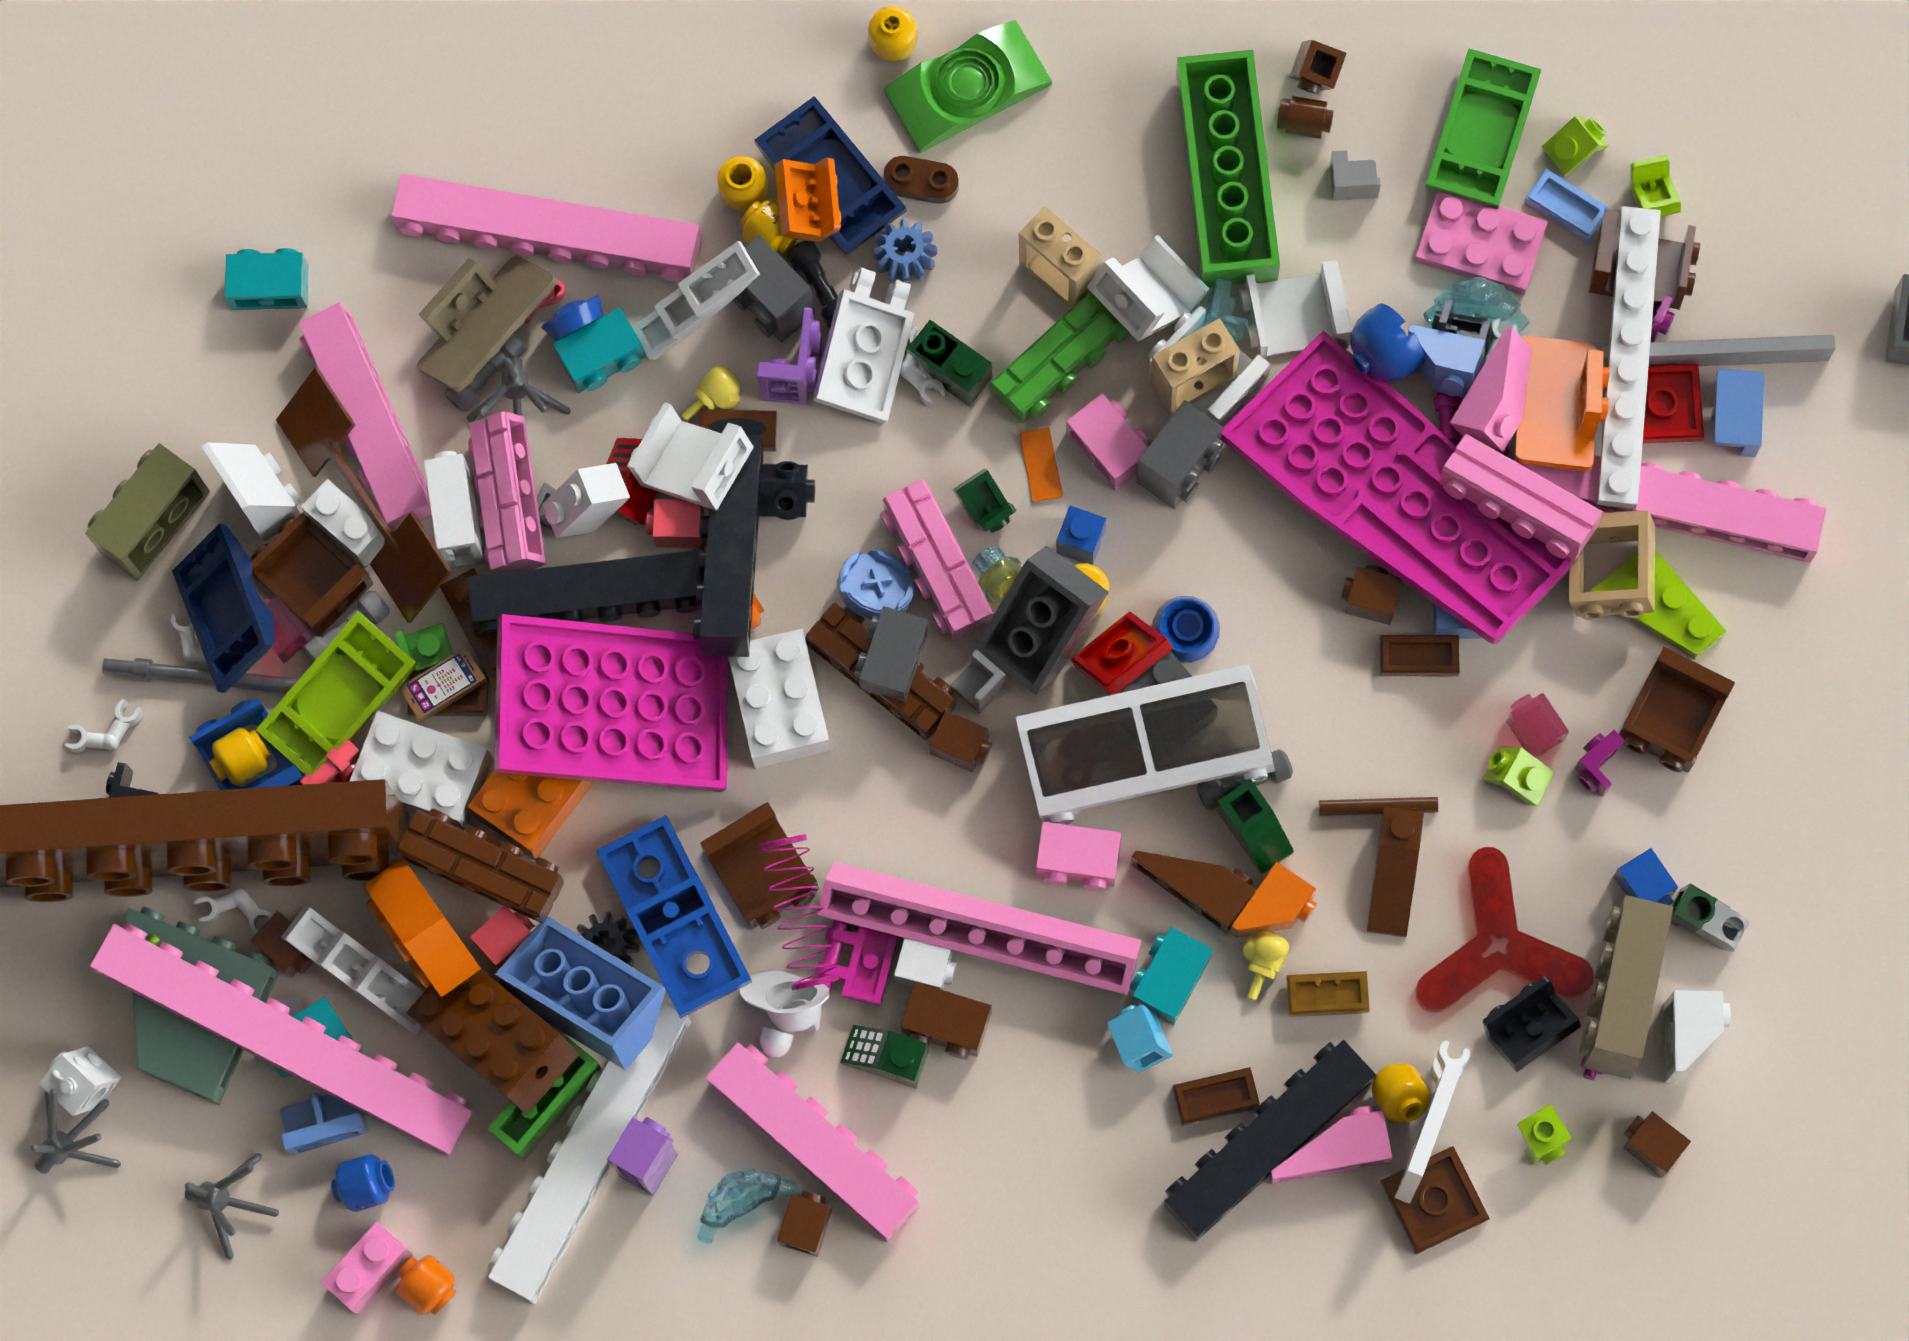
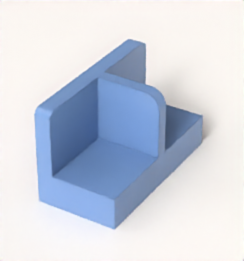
M1719 369L1717 371L1715 406L1711 412V419L1714 420L1713 442L1715 445L1740 447V456L1756 457L1762 446L1764 372Z
M318 1093L310 1095V1100L280 1109L285 1133L281 1134L285 1150L291 1155L369 1133L363 1112L329 1094L320 1096Z

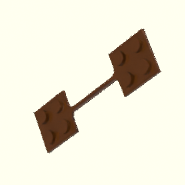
M314 368L277 417L276 421L312 477H316L331 458L333 459L341 474L384 537V545L371 561L370 566L407 623H411L452 570L413 512L406 516L395 531H392L387 526L341 454L342 442L354 428L355 423L319 368Z

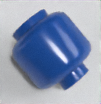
M373 1154L340 1163L336 1170L335 1179L331 1182L332 1193L336 1201L342 1202L347 1209L353 1212L384 1204L390 1196V1191H393L395 1187L394 1175L387 1161H381L379 1157Z

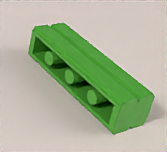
M1089 291L991 382V392L1021 423H1024L1030 417L1036 420L1047 411L1051 404L1048 400L1058 391L1061 394L1069 391L1077 382L1078 377L1076 374L1086 365L1090 369L1096 366L1106 354L1103 349L1113 340L1120 343L1130 332Z

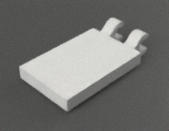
M860 268L859 273L853 272L850 291L844 289L839 292L812 401L883 424L889 418L915 314L904 310L911 284L900 280H895L894 284H888L885 294L886 303L869 298L876 272Z
M1446 1040L1442 1042L1437 1052V1057L1434 1059L1430 1069L1436 1087L1395 1195L1396 1199L1409 1204L1423 1177L1456 1084L1470 1057V1050L1465 1048L1459 1059H1451L1447 1055L1450 1042Z

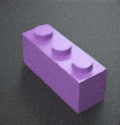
M632 1117L607 1160L620 1177L654 1196L678 1153L672 1145L674 1140L670 1138V1134L666 1132L667 1129L648 1117H645L643 1122Z

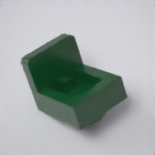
M985 468L952 489L974 526L981 531L986 532L990 530L992 533L1000 530L1011 521L1009 516L1016 512L1013 504L1007 502L990 472Z

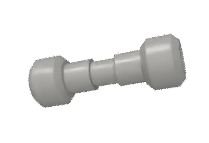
M368 591L358 600V608L346 617L347 620L336 629L332 628L323 637L313 636L303 645L302 651L312 663L357 611L361 612L373 624H379L390 614V608L375 591Z

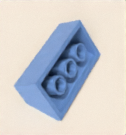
M547 917L543 924L539 923L495 974L503 988L544 1021L625 1071L651 1041L665 994L663 985L550 917Z

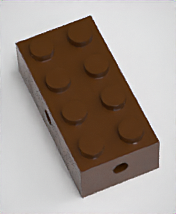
M482 970L476 972L442 997L431 984L406 1012L429 1035L526 1115L580 1054L557 1030Z

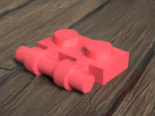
M349 739L337 750L333 747L325 755L327 760L312 775L307 773L300 780V783L306 785L349 782L360 755L359 749Z

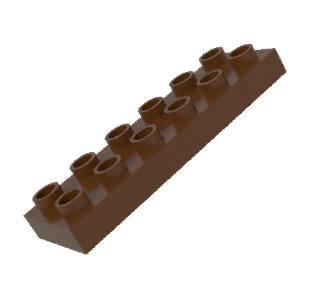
M386 779L0 805V888L25 886L26 900L34 902H60L73 898V883L104 881V893L106 895L135 897L148 895L153 892L152 877L183 876L184 889L210 892L231 888V872L262 870L263 883L266 885L297 886L311 881L310 867L342 865L343 879L370 881L390 867V861L401 859L396 851L401 839L408 830L409 813Z

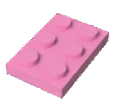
M1437 191L1415 262L1525 295L1548 221L1499 206L1497 209Z

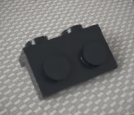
M1544 976L1537 982L1526 985L1520 994L1506 1004L1492 1009L1482 1021L1488 1041L1516 1072L1581 1027L1579 1018L1555 993L1553 984L1547 976Z

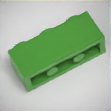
M567 1036L564 1038L580 1053L579 1056L527 1115L510 1102L488 1128L495 1138L523 1161L585 1089L597 1070H601L597 1060Z

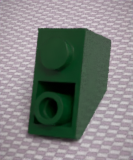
M932 320L926 323L907 348V352L933 379L940 381L945 390L969 407L993 377L992 362Z
M1251 779L1218 800L1216 811L1261 875L1270 870L1276 862L1280 863L1294 853L1274 811Z

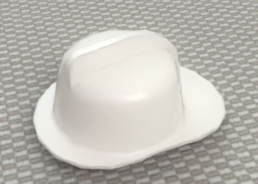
M764 971L750 976L752 983L740 988V995L743 1000L754 1007L765 1010L772 1025L778 1031L815 1034L819 1031L822 1004L829 997V988L825 984L792 991L791 984L803 979L802 977L782 971Z

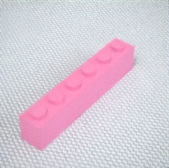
M338 302L299 322L304 334L299 337L305 353L309 358L314 357L319 370L355 423L354 428L345 438L344 443L353 457H358L362 469L358 470L359 477L368 491H373L377 500L374 506L384 521L396 530L410 512H413L419 521L432 515L427 482L352 313Z
M737 1042L706 1077L708 1084L888 1242L919 1207V1201L914 1197L918 1191L903 1177L900 1176L895 1181L884 1171L888 1164L871 1149L865 1154L854 1145L858 1138L843 1124L840 1123L835 1128L824 1118L828 1113L827 1110L815 1099L809 1097L805 1101L794 1091L798 1085L783 1071L780 1070L775 1075L765 1066L768 1059L756 1047L750 1044L746 1049Z

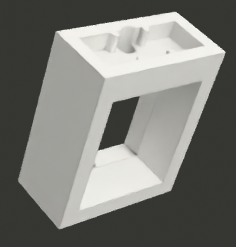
M453 451L437 453L433 456V459L424 460L436 547L451 570L486 564L473 475L463 454H457Z

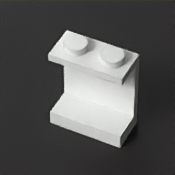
M1159 235L1153 237L1139 258L1123 266L1114 257L1105 261L1087 286L1138 342L1179 321L1185 313L1190 312L1192 314L1209 291L1205 283Z
M1338 260L1322 262L1320 273L1256 284L1254 274L1246 275L1245 289H1240L1239 292L1243 312H1250L1252 325H1247L1250 348L1257 347L1258 355L1263 359L1300 353L1322 331H1325L1340 345L1350 344L1352 328Z
M1202 306L1193 314L1190 312L1185 313L1174 327L1176 332L1167 342L1164 339L1160 340L1153 347L1148 355L1150 358L1148 373L1151 374L1153 355L1209 324L1205 321L1206 310ZM1240 350L1237 378L1192 405L1223 426L1269 376L1270 364L1260 355L1252 360ZM1196 383L1194 387L1200 390L1203 388V384Z
M664 402L659 413L651 420L649 429L640 445L632 452L627 466L641 486L717 511L754 447L740 426L728 423L721 434L681 421L672 405Z

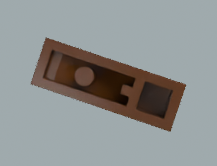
M1384 806L1380 821L1367 932L1407 937L1424 812Z
M1135 851L1131 856V866L1225 934L1229 932L1237 917L1256 892V889L1251 886L1253 880L1237 868L1230 871L1222 865L1142 851Z

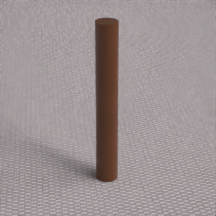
M1438 797L1319 800V816L1382 814L1384 806L1424 813L1438 812Z

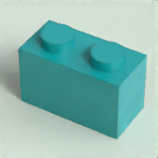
M290 248L277 249L275 253H260L253 249H242L237 251V254H226L225 299L231 310L308 308L309 265L302 252Z
M621 307L553 343L557 357L578 393L586 389L587 391H593L600 388L607 382L608 377L619 371L626 373L633 370L641 363V359L646 357L643 346Z
M1170 927L1166 936L1161 933L1158 934L1148 953L1154 957L1147 971L1140 967L1129 989L1135 991L1132 1003L1144 1005L1155 1012L1158 1017L1175 1025L1212 958L1213 949Z

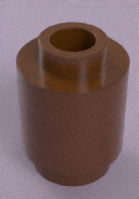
M1292 96L1291 99L1282 98L1277 128L1285 129L1286 134L1321 139L1323 132L1330 133L1334 110L1327 109V101Z

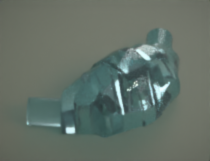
M1480 276L1453 282L1452 286L1434 299L1435 304L1423 313L1426 321L1432 325L1435 312H1442L1446 298L1454 299L1455 314L1491 320L1500 318L1499 322L1508 319L1513 326L1514 324L1517 325L1519 332L1530 323V320L1519 309L1521 304L1505 289V285Z
M755 1168L737 1172L733 1171L726 1174L708 1193V1199L700 1218L702 1225L697 1238L704 1243H712L718 1228H724L731 1221L744 1216L756 1209L757 1206L772 1201L777 1194L790 1197L791 1194L795 1195L797 1190L796 1181L781 1179L779 1174L758 1171Z

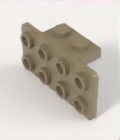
M516 255L511 257L491 279L477 262L468 258L418 314L437 334L439 339L418 361L417 368L423 374L454 392L462 391L473 382L475 376L486 363L497 355L502 345L524 324L526 318L549 296L551 290L557 284L556 277L552 273Z

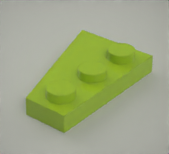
M1655 550V612L1643 613L1640 617L1628 619L1636 620L1654 631L1656 636L1695 659L1723 637L1727 631ZM1638 553L1592 588L1590 592L1638 589Z

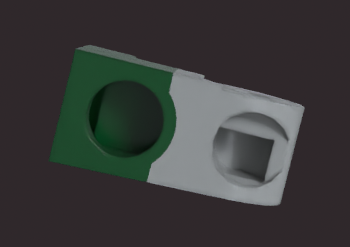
M1691 883L1679 890L1671 905L1673 906L1670 923L1677 927L1681 925L1703 937L1714 946L1726 951L1734 952L1749 925V921L1732 910L1730 906Z

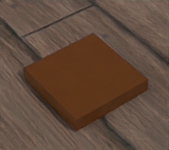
M1454 1146L1429 1158L1423 1177L1410 1204L1395 1198L1405 1169L1380 1181L1416 1255L1490 1219Z

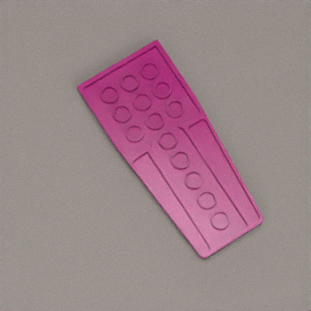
M1322 331L1223 427L1221 441L1308 514L1491 644L1499 643L1568 573L1571 559L1568 556L1566 558H1559L1551 554L1547 550L1546 544L1533 536L1530 539L1521 537L1512 529V524L1500 517L1497 519L1488 518L1478 510L1477 504L1465 497L1459 500L1450 496L1444 490V485L1439 482L1442 469L1452 453H1454L1456 446L1414 405L1388 383L1375 379L1369 373L1366 375L1359 373L1351 361L1352 354L1325 331Z

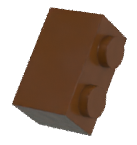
M915 982L900 1026L901 1032L908 1035L907 1037L928 1043V1048L930 1043L946 1047L945 1053L956 1058L967 1060L969 1055L978 1057L992 1014V1005Z

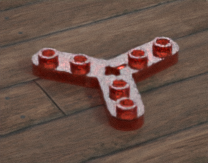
M1483 847L1474 852L1468 863V878L1476 937L1419 979L1415 989V997L1418 1004L1426 1011L1432 1013L1442 1012L1501 969L1530 982H1537L1544 976H1547L1553 984L1554 991L1566 997L1575 998L1585 994L1593 984L1594 979L1593 969L1589 962L1582 957L1518 931L1509 864L1506 856L1494 847ZM1495 936L1498 940L1505 937L1508 940V944L1505 947L1506 954L1503 955L1500 951H1496L1486 958L1482 957V953L1484 954L1493 943L1490 937Z

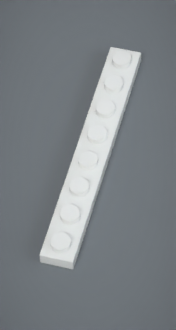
M1622 206L1620 211L1608 355L1609 381L1605 392V398H1608L1609 405L1607 418L1603 422L1596 505L1636 509L1638 505L1661 210Z

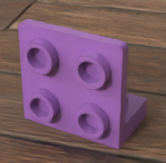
M804 307L798 365H792L790 361L780 358L770 359L769 362H759L757 379L762 401L808 405L809 392L814 393L818 379V370H815L816 357L813 356L820 357L822 347L820 321L814 320L812 308Z

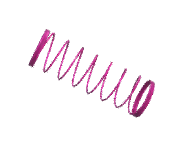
M806 834L759 844V850L761 852L808 849L807 851L802 852L798 855L769 865L764 869V871L768 872L794 869H812L793 878L779 882L769 887L768 889L770 891H783L816 888L811 892L787 900L773 907V910L820 908L814 912L808 913L806 915H803L801 917L795 918L793 920H790L779 925L777 927V929L779 930L825 927L819 931L790 941L782 946V949L829 947L822 951L816 952L814 954L789 963L786 966V968L803 969L834 966L832 968L811 975L809 977L803 978L791 984L792 991L820 984H825L840 979L838 976L839 974H834L804 981L806 979H809L811 977L817 976L819 974L825 973L836 968L835 964L788 967L798 961L804 960L806 958L817 955L832 948V945H814L787 948L785 947L786 945H789L793 942H796L803 938L824 931L828 928L826 925L780 928L783 925H786L790 922L796 921L803 917L809 916L823 909V906L776 908L790 901L809 895L817 891L819 887L805 886L783 889H771L777 885L806 875L814 870V867H794L768 870V868L772 866H775L777 864H780L782 862L788 861L790 859L796 858L807 853L808 851H810V848L796 847L773 850L766 849L807 840Z

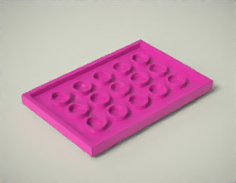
M502 614L498 617L495 773L723 792L727 789V656H702L700 641H694L693 633Z

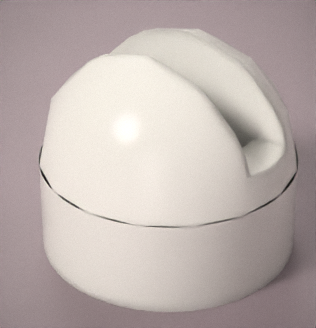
M763 1027L760 1036L761 1049L766 1055L779 1058L790 1049L794 1035Z

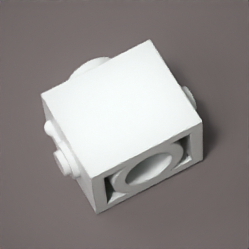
M89 1046L70 1052L63 1051L57 1055L49 1066L50 1070L39 1085L48 1093L51 1089H56L57 1102L74 1116L94 1109L108 1097L122 1077Z

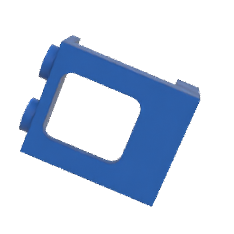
M259 699L254 701L245 700L238 703L230 710L231 714L219 721L216 719L206 721L196 729L197 733L189 737L220 790L302 785L300 780L304 776L300 769L266 739L265 741L277 761V766L271 772L246 786H235L228 778L220 781L209 764V761L215 758L212 752L214 742L237 728H245L249 725L258 727L269 715Z

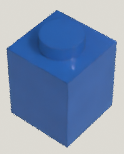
M1070 505L1056 540V553L1093 565L1106 532V518Z
M1649 848L1618 868L1613 876L1625 895L1666 905H1671L1674 902L1671 896L1678 889V886L1652 848Z

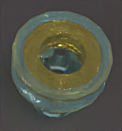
M990 546L982 550L972 562V568L980 578L978 584L990 603L1002 602L1022 568L1021 562L1017 557H1007L999 546Z

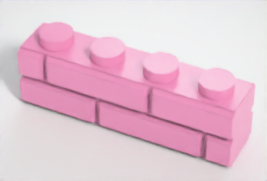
M505 411L490 415L487 419L482 418L469 423L471 438L468 441V447L475 461L476 474L473 482L480 496L481 511L479 513V522L485 531L487 547L484 550V558L490 567V572L522 571L546 565L525 417Z
M1467 434L1464 435L1454 453H1452L1444 465L1439 483L1444 485V490L1450 496L1459 500L1465 497L1477 504L1478 510L1483 515L1491 519L1500 517L1512 524V529L1518 535L1527 539L1533 536L1545 543L1547 550L1559 558H1566L1568 556L1573 560H1577L1586 543L1597 529L1603 511Z
M921 479L906 486L905 489H900L885 496L883 499L885 511L880 513L881 519L888 533L891 534L896 531L902 544L897 546L898 552L906 567L914 566L919 576L914 582L924 601L929 598L931 599L936 609L931 615L940 634L948 632L951 640L957 641L973 631L986 627L994 613L925 479Z

